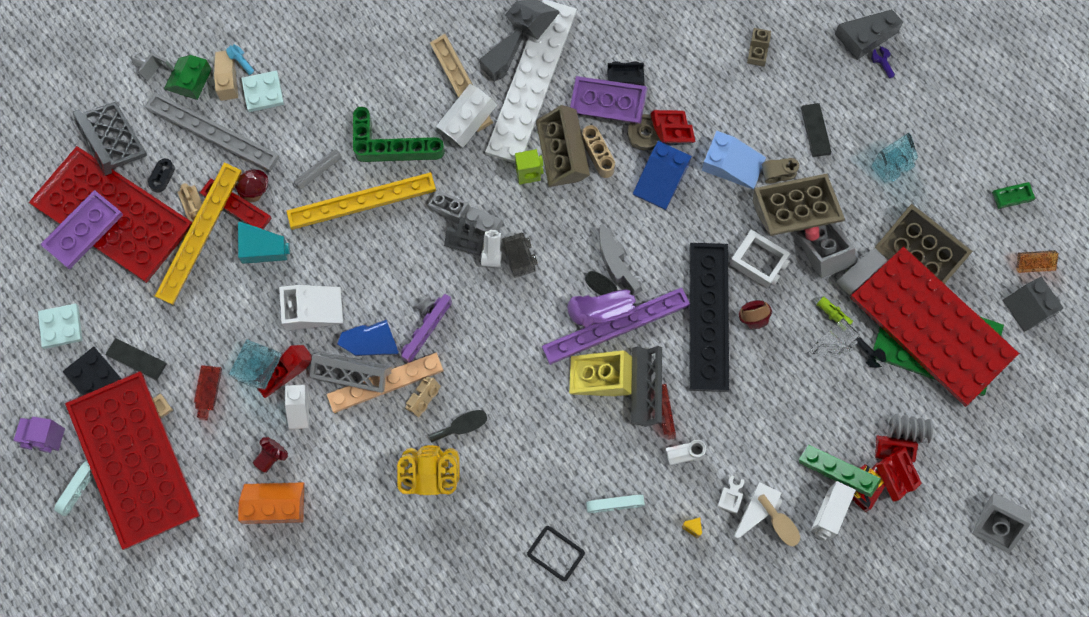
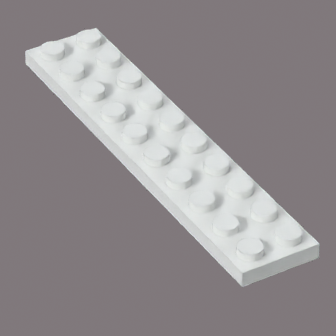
M549 0L542 1L559 10L560 13L538 40L529 36L485 151L486 155L515 163V153L526 151L577 13L576 8Z

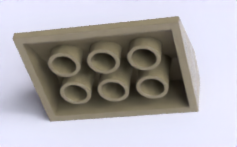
M828 174L754 188L752 201L759 219L770 236L845 221Z
M913 204L906 209L875 246L887 259H891L904 246L944 284L973 252Z

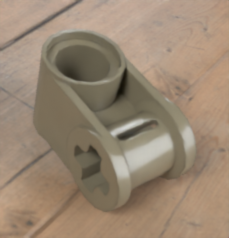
M794 158L763 162L762 169L765 183L771 184L794 179L799 169V162Z

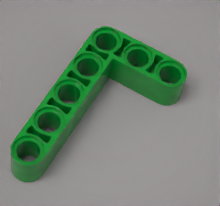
M361 106L353 112V151L356 159L360 162L438 160L445 154L443 141L437 137L372 139V120L369 110ZM434 147H439V148H440L439 150H436V151L432 150ZM398 148H402V149H403V150L400 151V152H396V149H398ZM415 148H422L420 151H414ZM379 149H384L383 152H377ZM360 150H366L364 153H358Z

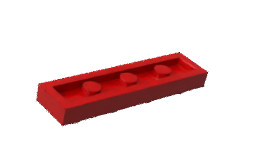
M210 179L200 191L201 196L206 198L215 180ZM231 192L223 208L244 223L263 230L272 219L269 214L234 192Z

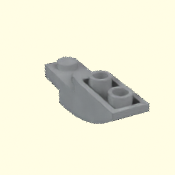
M438 190L428 204V207L457 224L461 217L465 218L464 227L469 229L472 220L477 221L475 233L479 235L481 233L485 234L489 230L499 231L503 224L502 219L473 208L468 202Z
M601 224L599 227V244L605 267L616 285L623 282L632 295L635 296L640 292L641 282L636 275L633 276L629 271L630 267L626 261H622L625 255V248L613 238L614 234L611 229Z

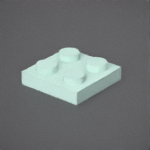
M277 70L241 78L248 112L284 105Z
M76 303L38 311L42 348L46 349L82 341L79 306Z

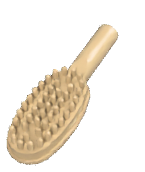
M764 494L760 495L758 500L771 516V523L777 535L787 545H797L800 541V534L795 524L785 514L778 513Z

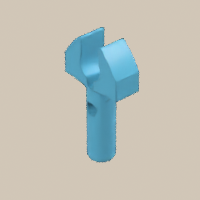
M235 44L233 46L230 45L226 49L229 58L236 59L248 75L253 74L254 69L242 56L244 51Z

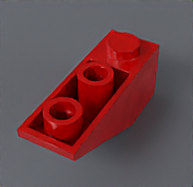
M291 345L254 385L262 396L267 398L303 372L311 364L312 355L304 345Z

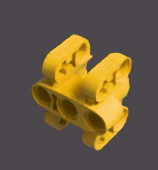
M427 445L422 446L418 451L414 448H408L401 455L397 463V486L401 493L448 495L452 494L457 488L460 478V456L457 450L448 448L442 451L439 446ZM449 462L452 463V466L446 469L449 466ZM445 479H450L452 483L447 482ZM403 482L404 485L409 486L411 489H404L401 483Z

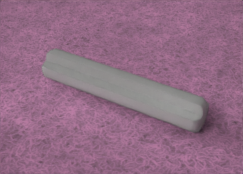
M334 149L295 179L294 183L297 188L302 189L341 159L340 152Z

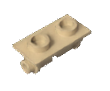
M184 183L180 186V191L177 193L187 218L193 222L202 206V201L196 186H189L187 183Z
M427 376L426 379L423 378L416 389L420 395L418 396L413 393L405 403V409L413 412L419 418L426 411L433 397L437 395L441 387L433 377Z

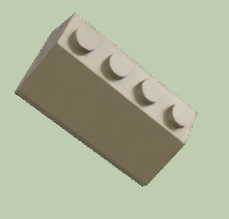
M560 105L536 120L549 187L576 183L590 176L577 110Z

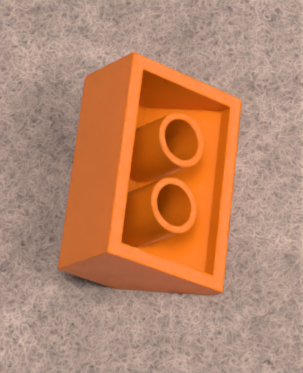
M305 483L244 484L239 499L238 521L242 524L303 523Z

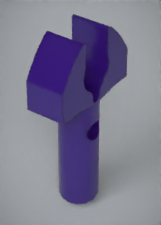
M880 46L879 51L883 56L881 57L874 49L871 60L873 63H880L888 78H893L895 73L887 61L891 53L888 49Z

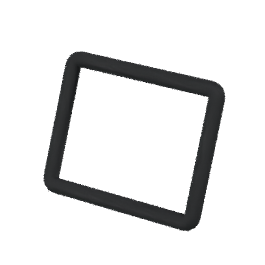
M550 526L544 527L527 552L529 558L562 581L568 580L585 555V551ZM547 530L581 553L565 577L531 554Z

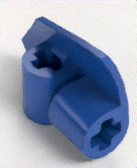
M387 319L370 326L362 325L342 332L337 345L355 356L399 354Z

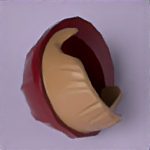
M261 170L245 171L240 175L235 189L240 197L250 203L259 201L262 194L266 192L268 176Z
M761 300L750 301L743 305L739 311L740 321L752 330L767 326L772 315L770 305Z

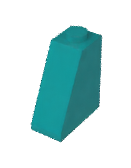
M238 222V258L242 264L287 260V254H290L291 250L290 243L286 242L284 236Z

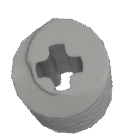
M895 414L889 422L888 437L891 438L893 433H896V439H899L901 434H903L904 440H907L910 435L912 442H915L917 437H919L920 443H923L925 438L930 443L933 435V422L931 419L924 421L923 418H918L916 420L914 416L908 418L907 415L900 417L899 414Z

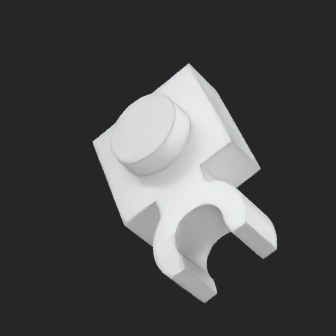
M731 476L728 480L730 488H723L717 507L737 514L743 496L738 490L743 487L744 480L741 479L740 484L735 485L733 483L734 476Z

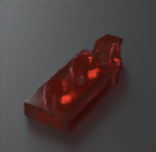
M201 365L194 399L195 409H198L197 418L199 420L207 421L209 410H214L222 373L221 367Z
M662 384V416L664 415L665 423H662L663 435L667 434L668 440L676 438L667 384Z

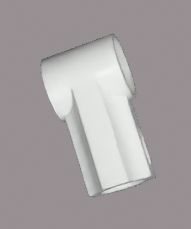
M489 230L484 234L481 266L501 267V233L497 230Z
M693 440L691 443L666 448L670 466L693 460L699 461L703 459L706 453V445L701 440ZM694 446H698L702 449V453L696 455L691 449Z

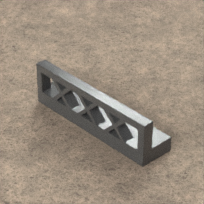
M638 346L632 348V424L647 427L662 423V347L660 346L650 349ZM655 353V360L652 363V354ZM655 372V378L651 381V376ZM655 391V397L651 400V394ZM653 409L655 410V419H651Z

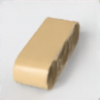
M593 125L586 126L582 133L584 147L599 175L603 178H609L614 174L615 160L597 127ZM593 135L594 138H588L586 136ZM600 150L602 153L597 154L594 151ZM608 165V166H610L611 168H610V169H604L602 166Z

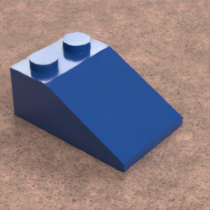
M658 141L632 195L666 210L690 165L692 156Z

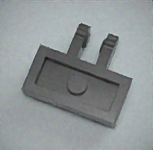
M461 217L457 229L447 228L444 246L480 256L484 236L474 234L477 221L472 220L469 225V232L463 231L465 218Z

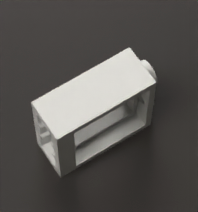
M750 230L732 257L729 265L768 289L771 284L775 286L779 280V271L781 269L785 270L788 266L790 253L755 231ZM753 242L781 258L770 276L742 261Z
M838 481L829 487L811 529V532L815 533L814 536L816 538L826 541V539L830 540L838 534L856 491L855 489Z

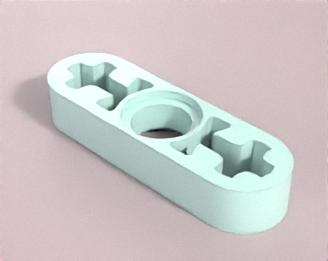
M85 461L80 466L54 507V511L62 516L69 514L82 494L80 493L81 490L86 488L93 477L88 461Z
M631 495L586 502L587 513L614 511V508L622 510L645 506L644 495Z

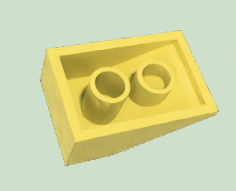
M626 351L571 356L570 394L594 396L631 395L632 356Z

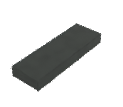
M820 103L802 105L801 111L812 157L831 155V147Z
M117 338L114 339L105 354L138 372L141 371L144 375L156 381L167 365L166 362Z

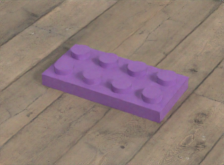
M576 76L570 108L576 109L577 114L641 124L648 88L647 86Z
M94 190L40 245L70 270L123 216V213Z

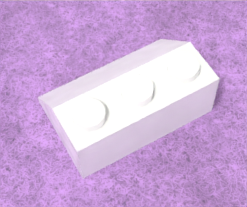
M469 84L436 127L463 148L497 104L479 88Z

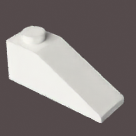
M759 482L732 539L738 540L769 516V513L758 500L760 495L764 494L776 511H778L782 500L779 499L781 492Z

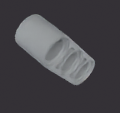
M873 248L849 269L836 284L851 296L888 260L876 248Z

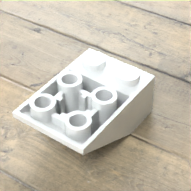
M310 285L279 287L281 322L285 330L343 324L341 287Z

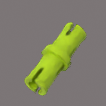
M825 296L816 304L829 316L830 320L833 319L844 330L853 323V320L847 317L839 306L836 307Z

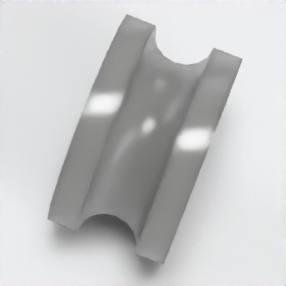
M427 296L419 302L417 309L422 310V314L426 315L434 308L435 302L431 301L430 296Z

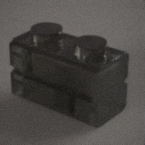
M521 232L502 239V245L514 278L536 271L535 265H538L535 254L531 255L529 250L532 248L529 237L525 238L524 233Z

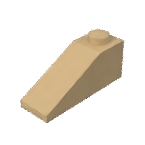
M226 51L215 52V90L220 101L238 98L235 59H230Z

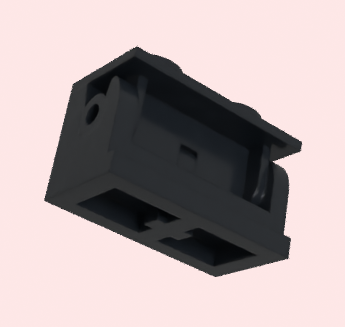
M619 61L608 63L607 81L644 86V63L637 61L630 63H621Z

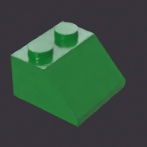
M193 55L178 58L164 90L198 100L212 71L208 61Z

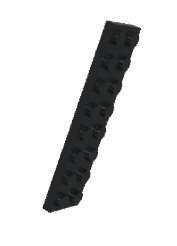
M690 243L689 391L729 392L728 244Z

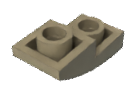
M758 28L753 29L747 60L748 64L765 67L771 31Z

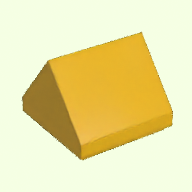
M700 517L685 521L682 529L699 538L702 534Z

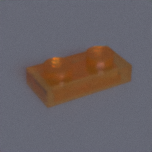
M1056 250L1018 252L1016 270L1018 273L1056 271L1059 253Z

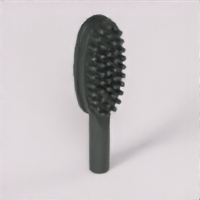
M590 271L585 276L588 286L600 295L617 291L615 284L601 273Z
M475 410L457 417L450 427L429 435L431 443L453 433L458 435L466 434L480 428L486 423L487 414L483 410Z

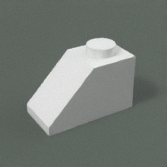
M306 385L285 386V408L288 428H309L308 388Z

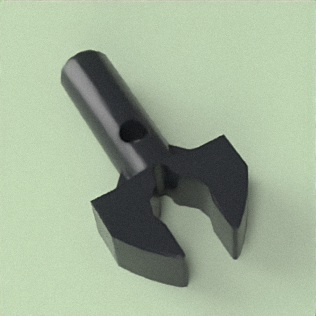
M861 337L855 340V343L868 355L866 364L872 368L882 367L876 361V357L881 362H886L885 352L881 348L873 350Z

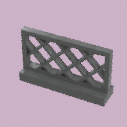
M116 101L83 113L80 109L72 111L76 126L105 175L111 174L113 168L147 156L146 151ZM109 110H116L114 116L106 114ZM97 116L99 118L97 122L88 120V117ZM103 118L112 120L109 125L101 123ZM115 122L123 123L122 129L113 127ZM98 128L106 130L104 135L98 134L96 131ZM110 131L119 133L117 138L109 137L108 135ZM123 134L131 136L129 142L121 140ZM105 141L113 142L112 148L104 146ZM118 144L127 146L125 151L117 150ZM131 147L140 151L135 154L128 153ZM113 154L122 156L121 159L116 161L111 159Z

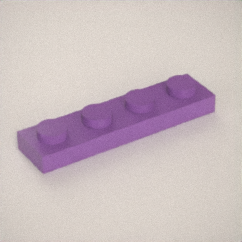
M444 293L442 298L439 297L436 300L433 311L427 313L424 317V324L420 329L417 328L410 344H406L403 347L401 357L404 362L410 363L415 358L451 306L452 300L450 296Z

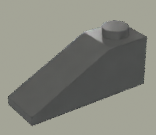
M521 28L517 29L479 59L480 68L494 82L498 78H504L523 39V30Z

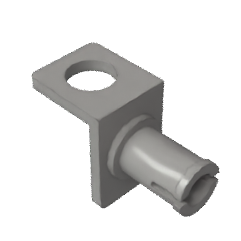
M152 52L147 59L139 54L135 55L139 60L132 58L133 65L140 67L138 73L146 81H149L160 65L172 71L174 70V67L166 59Z

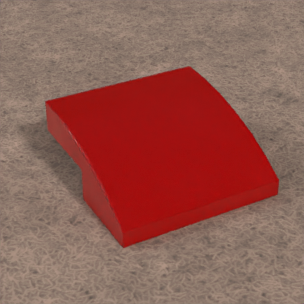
M653 110L650 113L655 131L662 143L696 142L693 126L688 125L685 111Z
M905 447L892 453L876 465L893 502L901 500L908 492L915 491L922 484Z

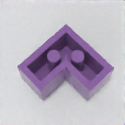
M33 416L31 419L20 418L14 441L20 444V448L32 450L35 447L39 448V451L51 453L52 450L59 451L65 428L51 419Z

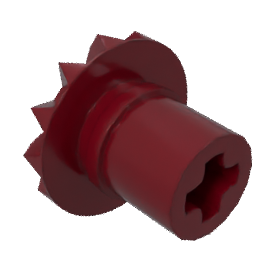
M263 437L259 442L262 446L261 452L255 458L253 464L259 470L267 473L278 459L285 461L288 458V452L274 439Z

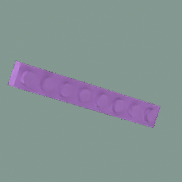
M679 288L636 306L633 310L634 313L626 318L605 323H595L588 328H583L543 345L542 350L549 365L687 308L690 306V303L683 289Z

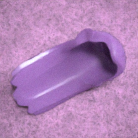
M627 289L597 297H590L589 295L584 297L575 296L568 302V314L574 323L588 328L595 323H605L630 316L634 313L635 306L633 304L636 302L635 296L629 294L630 290Z

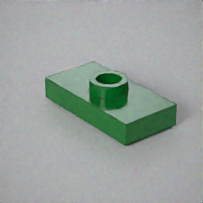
M1029 182L997 189L992 192L998 209L1032 202L1036 199Z

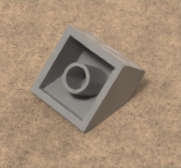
M993 492L985 504L972 534L1010 554L1031 524V511Z

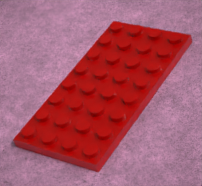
M76 146L33 196L29 204L58 224H61L94 190L120 210L123 216L92 247L147 283L185 237L193 222L113 169L111 174L105 175L95 157Z
M904 246L850 297L965 407L1020 354Z
M141 371L65 403L122 550L131 548L200 517L192 493Z

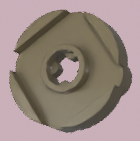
M643 114L641 124L630 122L627 135L633 147L648 151L654 149L658 141L662 142L655 131L651 115ZM644 129H648V132L651 134L645 136L641 132H644Z

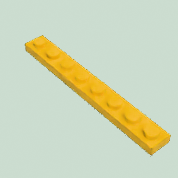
M225 162L223 163L155 294L156 298L174 305L242 173L240 169Z
M430 172L286 210L290 228L294 230L436 192V187Z

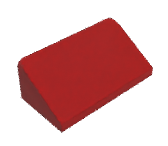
M876 435L875 458L885 459L892 453L905 447L911 461L915 463L918 443L917 441L912 442V439L904 440V438L896 439V437L889 438Z

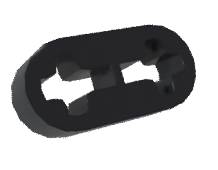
M164 158L157 162L148 180V185L152 191L159 193L166 189L175 171V166L171 160ZM167 165L169 166V169H165V170L162 169V166H164V167H166ZM160 181L161 185H156L155 187L154 182Z

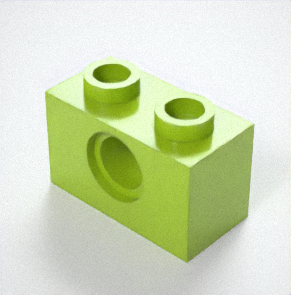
M537 149L515 153V168L519 185L541 181V174H544L542 155L538 156Z

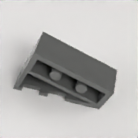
M891 9L840 23L835 35L858 60L896 35L903 21Z

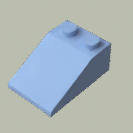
M716 131L704 160L702 171L754 190L762 169V163L765 162L766 157L737 138Z

